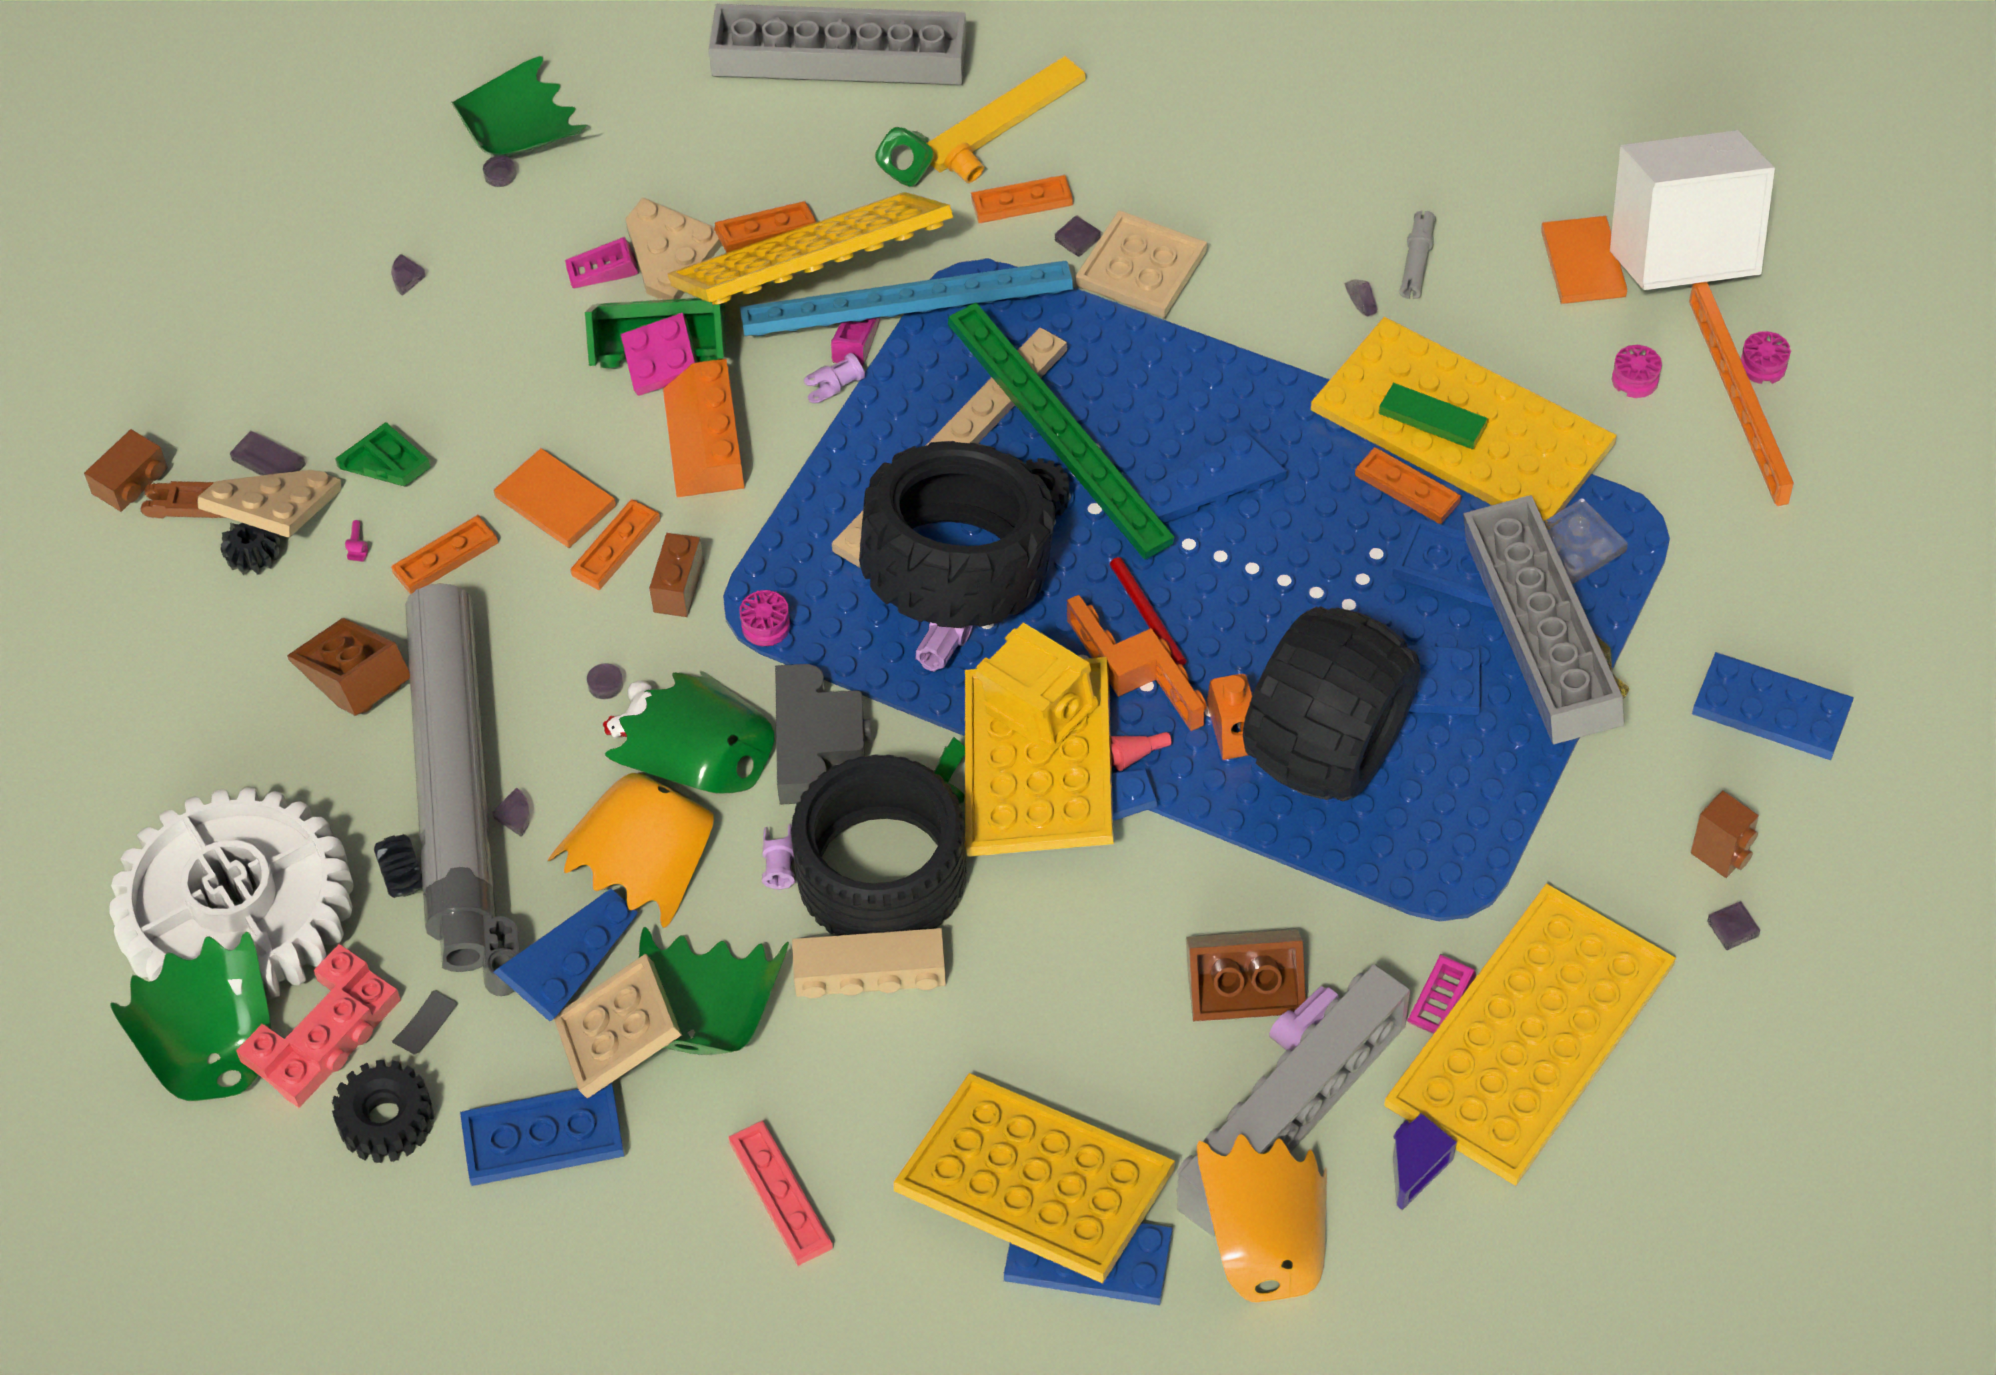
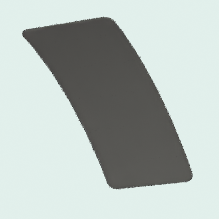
M435 990L432 991L420 1010L392 1040V1043L412 1054H417L437 1033L457 1003Z

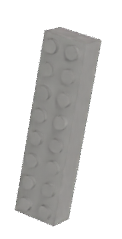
M716 4L709 43L712 76L962 85L967 41L966 12Z
M1532 495L1463 513L1467 546L1552 744L1623 726V696Z
M1375 964L1365 974L1358 973L1350 982L1348 992L1341 999L1335 998L1328 1005L1324 1012V1018L1317 1025L1313 1023L1307 1027L1300 1038L1301 1043L1293 1051L1288 1049L1282 1054L1276 1064L1275 1071L1269 1077L1264 1075L1257 1081L1249 1099L1244 1104L1238 1102L1230 1111L1227 1122L1220 1130L1213 1129L1205 1138L1204 1143L1215 1153L1227 1156L1231 1152L1236 1138L1242 1134L1258 1153L1264 1154L1270 1151L1277 1139H1281L1291 1153L1405 1028L1410 989ZM1190 1155L1182 1162L1177 1171V1210L1214 1237L1215 1231L1198 1164V1155L1195 1157Z

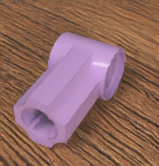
M930 622L929 631L916 650V659L927 670L935 672L937 669H943L958 645L963 646L967 642L973 625L964 628L939 627L937 624Z
M1320 986L1294 1012L1288 1010L1276 1020L1270 1030V1038L1286 1051L1288 1049L1293 1051L1301 1043L1300 1038L1307 1027L1313 1023L1317 1025L1324 1018V1012L1328 1005L1335 998L1340 999L1339 995L1329 987L1324 988Z

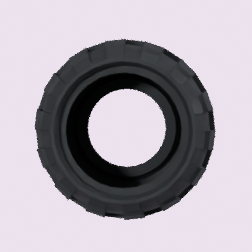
M1322 606L1306 611L1294 621L1277 645L1255 688L1243 725L1242 736L1245 752L1256 758V764L1277 782L1303 795L1324 800H1330L1334 797L1342 802L1357 796L1366 788L1383 764L1407 717L1420 678L1418 655L1415 651L1409 649L1405 640L1388 626L1362 613L1337 607L1328 610Z

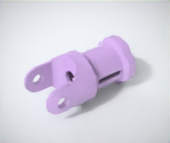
M849 353L844 356V360L830 367L825 365L804 378L806 385L814 386L820 383L819 389L808 395V400L811 403H819L839 393L841 387L854 380L860 381L865 378L864 370L857 357L853 353Z
M792 824L788 825V836L776 840H770L768 827L764 828L762 854L766 859V871L762 874V883L766 887L780 890L789 888L795 883V874L791 871L792 859L794 858L791 837Z

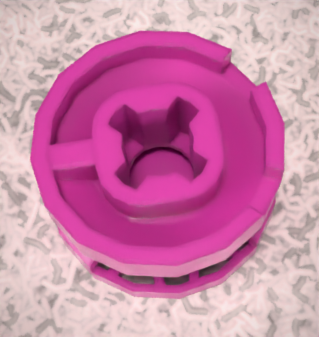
M1769 331L1751 334L1745 340L1741 356V362L1749 380L1762 384L1763 381H1770L1771 384L1780 381L1785 376L1791 354L1789 343L1784 337Z
M1629 345L1621 349L1617 353L1612 373L1613 386L1618 392L1621 390L1626 392L1627 397L1643 398L1651 395L1657 389L1662 368L1660 356L1655 350L1643 345Z
M762 590L749 594L742 601L739 608L742 633L752 644L772 646L781 642L788 635L790 617L788 603L783 596L777 592Z

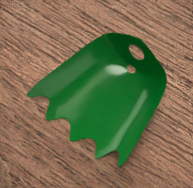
M542 56L534 57L517 65L451 102L476 145L486 154L510 156L580 134L582 132L579 131L588 126V124H568V119L575 112L576 108L559 106L553 102V97L559 91L560 84L543 83L537 80V72L543 62Z
M700 671L701 677L673 672L674 686L668 689L644 691L651 693V696L645 698V710L638 715L620 717L619 721L627 735V740L621 746L608 750L605 753L607 758L639 771L716 794L736 793L752 788L758 781L774 744V730L767 718L752 705L703 671ZM731 735H735L738 737V740L730 746L727 739ZM743 756H750L753 760V769L747 777L741 778L737 773L738 762Z
M643 927L639 943V958L646 954L654 962L682 1034L664 1048L688 1054L716 1055L739 1051L746 1046L759 1024L785 958L789 942L787 941L772 961L766 960L762 944H758L744 959L734 958L724 941L718 942L709 952L696 955L691 952L688 942L683 935L677 937L666 950L659 949L654 943L649 929ZM694 1030L695 1034L691 1039L688 1032Z
M245 932L242 935L240 944L233 950L225 949L215 939L206 936L200 955L193 960L182 959L173 953H167L164 957L161 973L154 981H146L136 975L131 976V1000L129 1005L120 1006L115 1002H112L110 1005L119 1024L153 1074L171 1094L179 1099L202 1101L235 1096L244 1092L258 1077L257 1073L240 1062L236 1052L261 1024L272 1030L257 951L249 932ZM242 979V994L236 995L228 980ZM217 1053L220 1056V1060L209 1064L208 1056ZM235 1070L241 1074L240 1080L233 1086L222 1087L217 1082L219 1076L227 1071Z

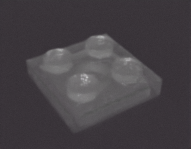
M1583 498L1544 521L1572 585L1627 551L1628 543Z

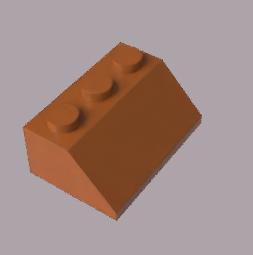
M1298 929L1186 937L1187 970L1193 1021L1281 1016L1288 1010L1294 1012L1306 1001L1303 940Z

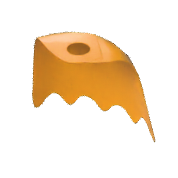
M630 773L620 778L600 797L553 851L547 861L554 859L563 851H568L564 873H569L579 866L588 865L593 872V889L595 891H600L614 884L623 885L627 890V907L630 911L648 901H656L660 908L661 925L663 928H666L680 905L703 853L713 826L714 815L707 808L642 773ZM658 787H664L670 792L662 793L658 790Z
M1240 1134L1227 1156L1215 1153L1206 1143L1199 1141L1197 1144L1198 1164L1223 1267L1231 1286L1243 1298L1251 1302L1292 1298L1306 1295L1314 1290L1321 1280L1324 1269L1327 1169H1324L1323 1177H1321L1311 1149L1308 1151L1304 1161L1299 1162L1293 1158L1281 1139H1277L1274 1142L1270 1151L1261 1154L1254 1150L1244 1135ZM1284 1260H1291L1293 1263L1291 1269L1282 1268L1281 1265ZM1275 1280L1280 1283L1276 1290L1269 1293H1259L1255 1290V1287L1263 1281Z

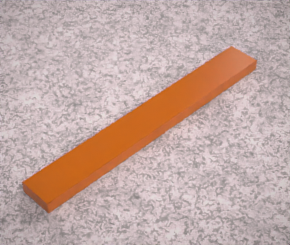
M1693 283L1689 303L1772 499L1777 506L1789 504L1794 482L1708 283Z

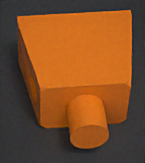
M1245 674L1214 678L1209 684L1207 707L1222 760L1248 756L1245 752L1242 734L1252 693ZM1241 722L1240 732L1231 731L1234 724Z

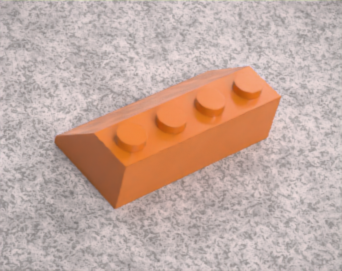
M727 359L692 363L663 388L676 496L684 497L744 489Z

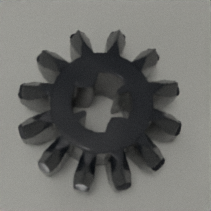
M230 523V531L222 532L223 543H221V553L232 570L239 569L243 575L249 570H253L258 575L260 568L266 567L271 569V560L279 559L281 542L279 535L245 523H240L239 525Z
M405 834L392 835L377 842L374 852L388 894L393 898L405 897L422 889V873L410 838Z

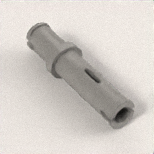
M1422 211L1415 213L1412 233L1407 238L1409 249L1399 292L1406 299H1410L1412 290H1414L1413 299H1417L1421 295L1427 254L1433 246L1431 234L1435 215L1429 211H1425L1424 219H1421Z

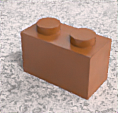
M130 429L84 472L91 494L122 512L130 503L138 499L147 484L149 485L159 479L168 467L161 447Z
M666 532L649 587L654 613L688 617L704 564L700 537Z
M1722 791L1700 813L1691 854L1725 878L1736 868L1742 870L1753 855L1750 847L1758 836V832L1755 829L1759 815Z

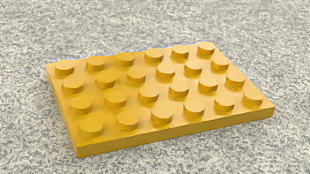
M1107 657L1084 659L1090 663L1091 672L1089 676L1093 695L1098 700V706L1090 715L1087 714L1061 741V745L1052 754L987 714L985 709L987 702L984 699L985 693L982 681L977 677V669L965 670V850L967 857L1114 844L1109 666Z
M969 1073L894 1180V1191L1082 1275L1104 1283L1172 1175L1175 1160Z

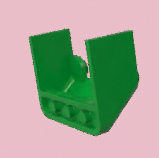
M700 298L594 304L585 311L589 366H596L600 362V368L620 367V361L626 360L621 334L682 312L687 318L695 354L700 356V362L724 358L726 355L725 303L712 304V302H707Z

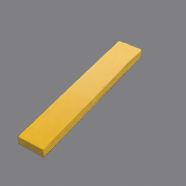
M1066 56L1062 57L927 142L926 144L934 152V158L930 165L941 173L947 169L944 165L947 155L956 146L968 143L974 152L1086 81V73Z

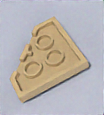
M643 197L625 218L646 293L657 299H680L685 292L671 286L667 273L710 259L722 246L714 230L715 227Z
M303 470L215 481L198 496V508L290 538L341 491V479L330 476L323 471Z

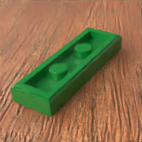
M1394 382L1379 406V414L1470 449H1474L1487 426L1488 420L1484 416Z

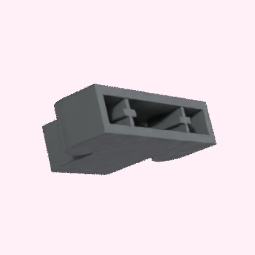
M811 664L775 665L777 789L780 805L797 804L801 801L800 796L802 793L808 790V785L812 781H816L820 774L827 772L834 765L843 763V761L856 759L860 756L865 757V741L871 740L870 719H864L862 694L860 691L825 692L823 673L818 667Z

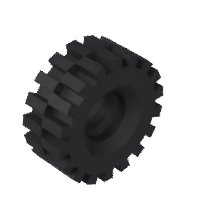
M376 1060V1067L371 1069L368 1063L360 1066L362 1072L358 1075L352 1070L346 1075L348 1084L340 1082L336 1088L339 1096H333L332 1101L334 1110H332L333 1118L342 1142H345L347 1149L352 1154L357 1151L358 1157L365 1161L370 1154L374 1163H382L383 1156H389L390 1162L399 1160L397 1153L404 1151L406 1156L414 1153L412 1145L416 1143L420 1147L426 1141L423 1132L430 1134L432 1129L430 1119H434L432 1102L420 1074L416 1076L414 1069L408 1065L403 1070L401 1063L392 1060L390 1067H386L384 1060ZM385 1103L397 1105L398 1113L391 1120L375 1123L369 1119V1114L375 1107Z

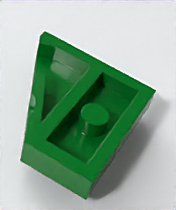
M387 422L335 458L337 467L341 470L404 487L431 468L429 459Z

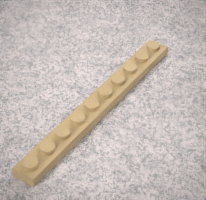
M1040 327L1017 351L1041 378L1067 351V342ZM991 377L929 443L955 441L978 444L1015 404ZM863 511L832 542V551L859 568L861 567L859 554Z

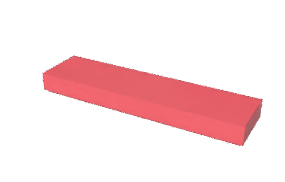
M763 1120L729 1136V1143L797 1266L833 1249L830 1238Z

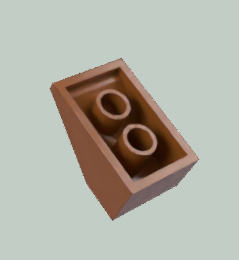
M341 618L287 655L289 661L335 705L354 716L367 712L373 707L375 702L387 694L396 692L402 683L410 679V672L395 642L345 618Z

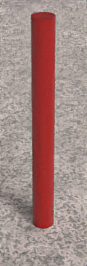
M1121 557L1114 558L1109 565L1149 629L1153 630L1158 639L1166 641L1171 652V658L1175 664L1184 666L1187 662L1126 564Z

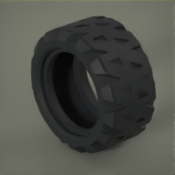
M942 441L931 442L926 446L918 448L916 446L895 454L891 464L884 462L872 475L869 487L865 490L859 554L862 574L865 579H871L870 588L885 604L892 603L898 608L900 614L919 622L927 621L935 623L939 627L964 628L971 625L982 627L1002 622L1007 618L1008 614L1017 615L1034 601L1036 594L1042 590L1045 583L1055 523V506L1051 502V493L1041 477L1032 474V470L1027 464L1011 454H1004L990 446L972 442ZM936 522L964 523L987 530L999 537L1000 540L976 546L951 545L926 538L915 532L913 528Z

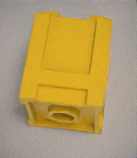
M1023 622L1017 629L1014 628L1005 637L1007 642L990 659L985 657L976 666V673L978 679L982 681L985 693L984 699L987 702L985 704L986 713L1052 754L1061 745V741L1087 714L1090 715L1098 706V700L1093 695L1089 676L1091 667L1088 661Z

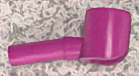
M354 520L352 522L351 537L345 541V547L348 550L347 559L364 562L368 553V544L366 541H360L361 523L358 520Z

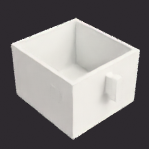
M1738 130L1620 145L1610 252L1643 290L1760 275L1762 272L1775 167Z

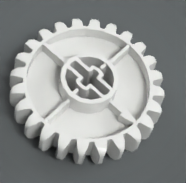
M249 787L242 789L237 799L230 800L227 791L220 789L215 790L212 794L211 803L203 805L196 796L186 799V812L179 816L175 811L167 809L159 815L163 825L159 831L148 827L143 828L137 834L142 849L131 848L122 855L121 862L125 871L119 872L113 877L111 887L115 898L110 902L109 913L115 925L114 935L122 953L127 956L132 970L139 977H148L149 981L157 979L161 973L164 957L167 953H173L186 960L197 958L201 953L206 936L215 939L225 949L233 950L240 944L242 935L245 932H249L257 951L266 998L271 1000L280 996L279 982L284 979L297 986L306 981L302 967L306 963L317 967L327 957L323 944L335 945L340 943L344 935L340 922L345 921L351 916L353 908L349 894L353 891V878L347 865L348 859L342 842L333 836L330 824L323 817L312 816L310 807L305 803L299 801L287 806L284 794L276 791L267 794L263 801H259L255 788ZM230 888L239 905H234L225 889ZM209 902L211 903L212 908L208 907ZM242 979L228 980L233 992L236 995L242 994Z

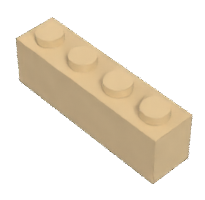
M942 928L792 939L796 997L819 998L827 994L841 993L852 996L869 991L892 993L899 989L918 988L921 990H931L938 986H946Z

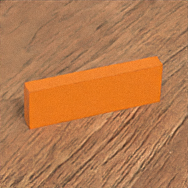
M1065 175L971 192V201L978 224L1073 206V197Z
M806 201L718 221L715 222L714 230L726 253L817 221Z
M1376 447L1355 469V476L1438 524H1442L1461 500L1460 494Z
M631 499L571 567V575L600 591L658 524L660 514Z
M476 515L392 565V573L405 589L412 594L415 590L431 584L498 544L497 536L481 517Z

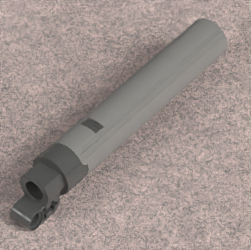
M431 584L415 590L414 593L408 596L405 604L425 928L429 936L440 941L442 969L465 972L483 967L484 985L489 993L495 996H507L514 992V990L493 972L519 954L518 929L513 920L503 916L496 917L473 603L471 595L463 588L461 589L451 584ZM498 941H502L504 948L498 949Z

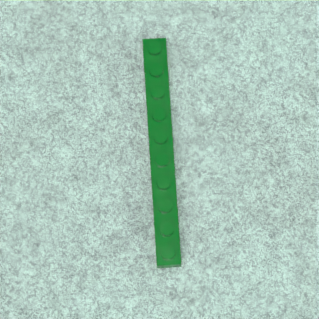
M975 302L948 317L949 327L1143 559L1146 560L1173 545L1174 536L982 308Z

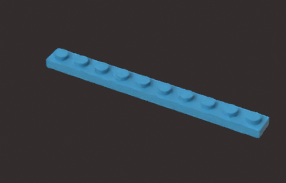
M1066 260L740 307L744 336H762L771 332L796 331L806 327L830 326L834 323L848 321L860 322L869 318L894 317L904 313L928 312L932 309L946 307L958 308L967 304H974L975 302L993 303L1002 299L1026 298L1030 295L1044 293L1056 294L1065 290H1072L1073 281Z

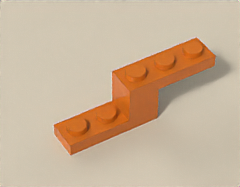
M1080 595L1067 600L1068 623L1092 658L1107 657L1109 684L1118 697L1156 680L1190 731L1204 726V710L1207 709L1205 699L1199 690H1193L1183 666L1175 664L1171 658L1169 646L1164 639H1158L1150 628L1116 644L1110 631H1104L1100 626L1098 615L1092 605L1087 606Z

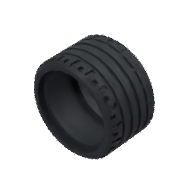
M878 754L866 757L860 756L856 759L843 761V763L834 765L827 772L820 774L816 781H812L808 785V790L802 793L800 796L801 801L795 807V813L792 817L791 837L799 893L801 894L803 904L807 907L808 913L811 916H815V921L820 926H824L826 931L837 936L936 929L943 920H946L951 915V911L958 905V898L962 897L963 888L966 883L964 822L957 796L953 794L949 784L944 783V779L940 775H936L932 769L922 766L917 761H911L904 757H894V755L884 756ZM892 819L905 821L927 833L937 845L932 857L919 870L907 877L892 882L866 883L854 881L833 870L822 858L829 843L840 832L852 825L868 820Z

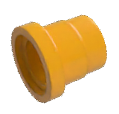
M968 143L956 146L947 155L944 162L945 167L949 171H955L966 183L975 181L984 171V166L973 154V148Z

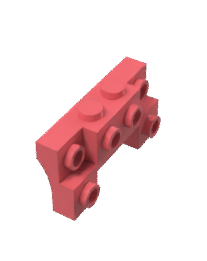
M340 944L314 969L317 981L331 991L284 1039L264 1024H261L236 1050L241 1063L265 1079L285 1099L298 1108L304 1104L333 1072L339 1071L344 1066L348 1056L355 1048L368 1041L373 1033V1029L401 1001L398 990L371 972L367 962Z

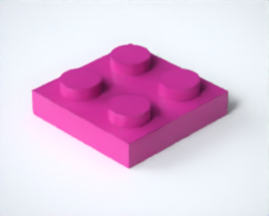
M683 312L621 334L633 389L638 396L667 386L692 363L697 362L687 318Z

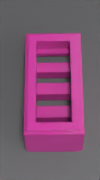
M625 237L565 260L570 283L573 288L623 279L639 274L634 252ZM597 264L598 268L593 269L592 265ZM584 266L586 273L580 275L578 267Z
M881 317L864 320L867 323L855 321L841 322L831 341L832 361L838 363L844 360V356L853 353L861 366H863Z
M1439 955L1407 1020L1408 1023L1434 1034L1476 978L1475 970L1443 955ZM1448 975L1460 982L1456 986L1442 980L1443 976ZM1439 986L1454 994L1452 998L1435 992L1436 988ZM1432 998L1447 1005V1008L1443 1011L1428 1004V1002ZM1423 1011L1440 1017L1439 1024L1421 1017Z

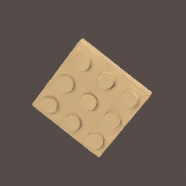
M1118 210L1075 276V285L1165 318L1205 255L1207 242Z
M646 954L571 1003L554 1018L579 1091L586 1098L605 1088L608 1084L682 1035L654 962Z

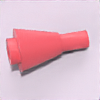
M1164 732L1150 737L1111 736L1112 766L1118 771H1122L1150 754L1151 751L1170 746L1171 737L1169 733Z

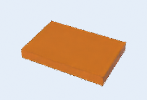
M1607 216L1542 222L1541 233L1561 304L1626 297L1627 286L1620 262L1610 252L1611 230Z
M542 448L494 489V495L497 499L568 548L616 506L615 498Z

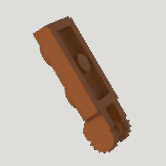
M171 481V483H150L145 487L144 495L151 500L143 501L140 510L148 518L156 517L163 519L166 516L226 518L198 508V496L214 482Z

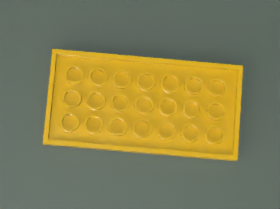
M902 192L667 273L672 287L704 301L712 302V304H722L730 301L732 294L741 291L743 294L759 291L762 289L761 284L773 280L774 283L785 282L793 278L792 273L804 270L805 273L817 271L824 267V262L833 259L835 262L851 259L854 257L853 252L858 250H877L884 246V241L893 238L895 241L911 238L914 236L913 231L922 228L925 230L940 228L944 225L943 221L953 218V214L949 204Z
M1386 317L1381 319L1311 402V411L1490 505L1532 495L1547 530L1611 450L1617 437L1616 434ZM1393 382L1488 418L1487 426L1474 449L1379 414V406Z
M1546 883L1387 1095L1384 1106L1410 1122L1422 1113L1457 1142V1151L1517 1186L1671 971L1676 957Z

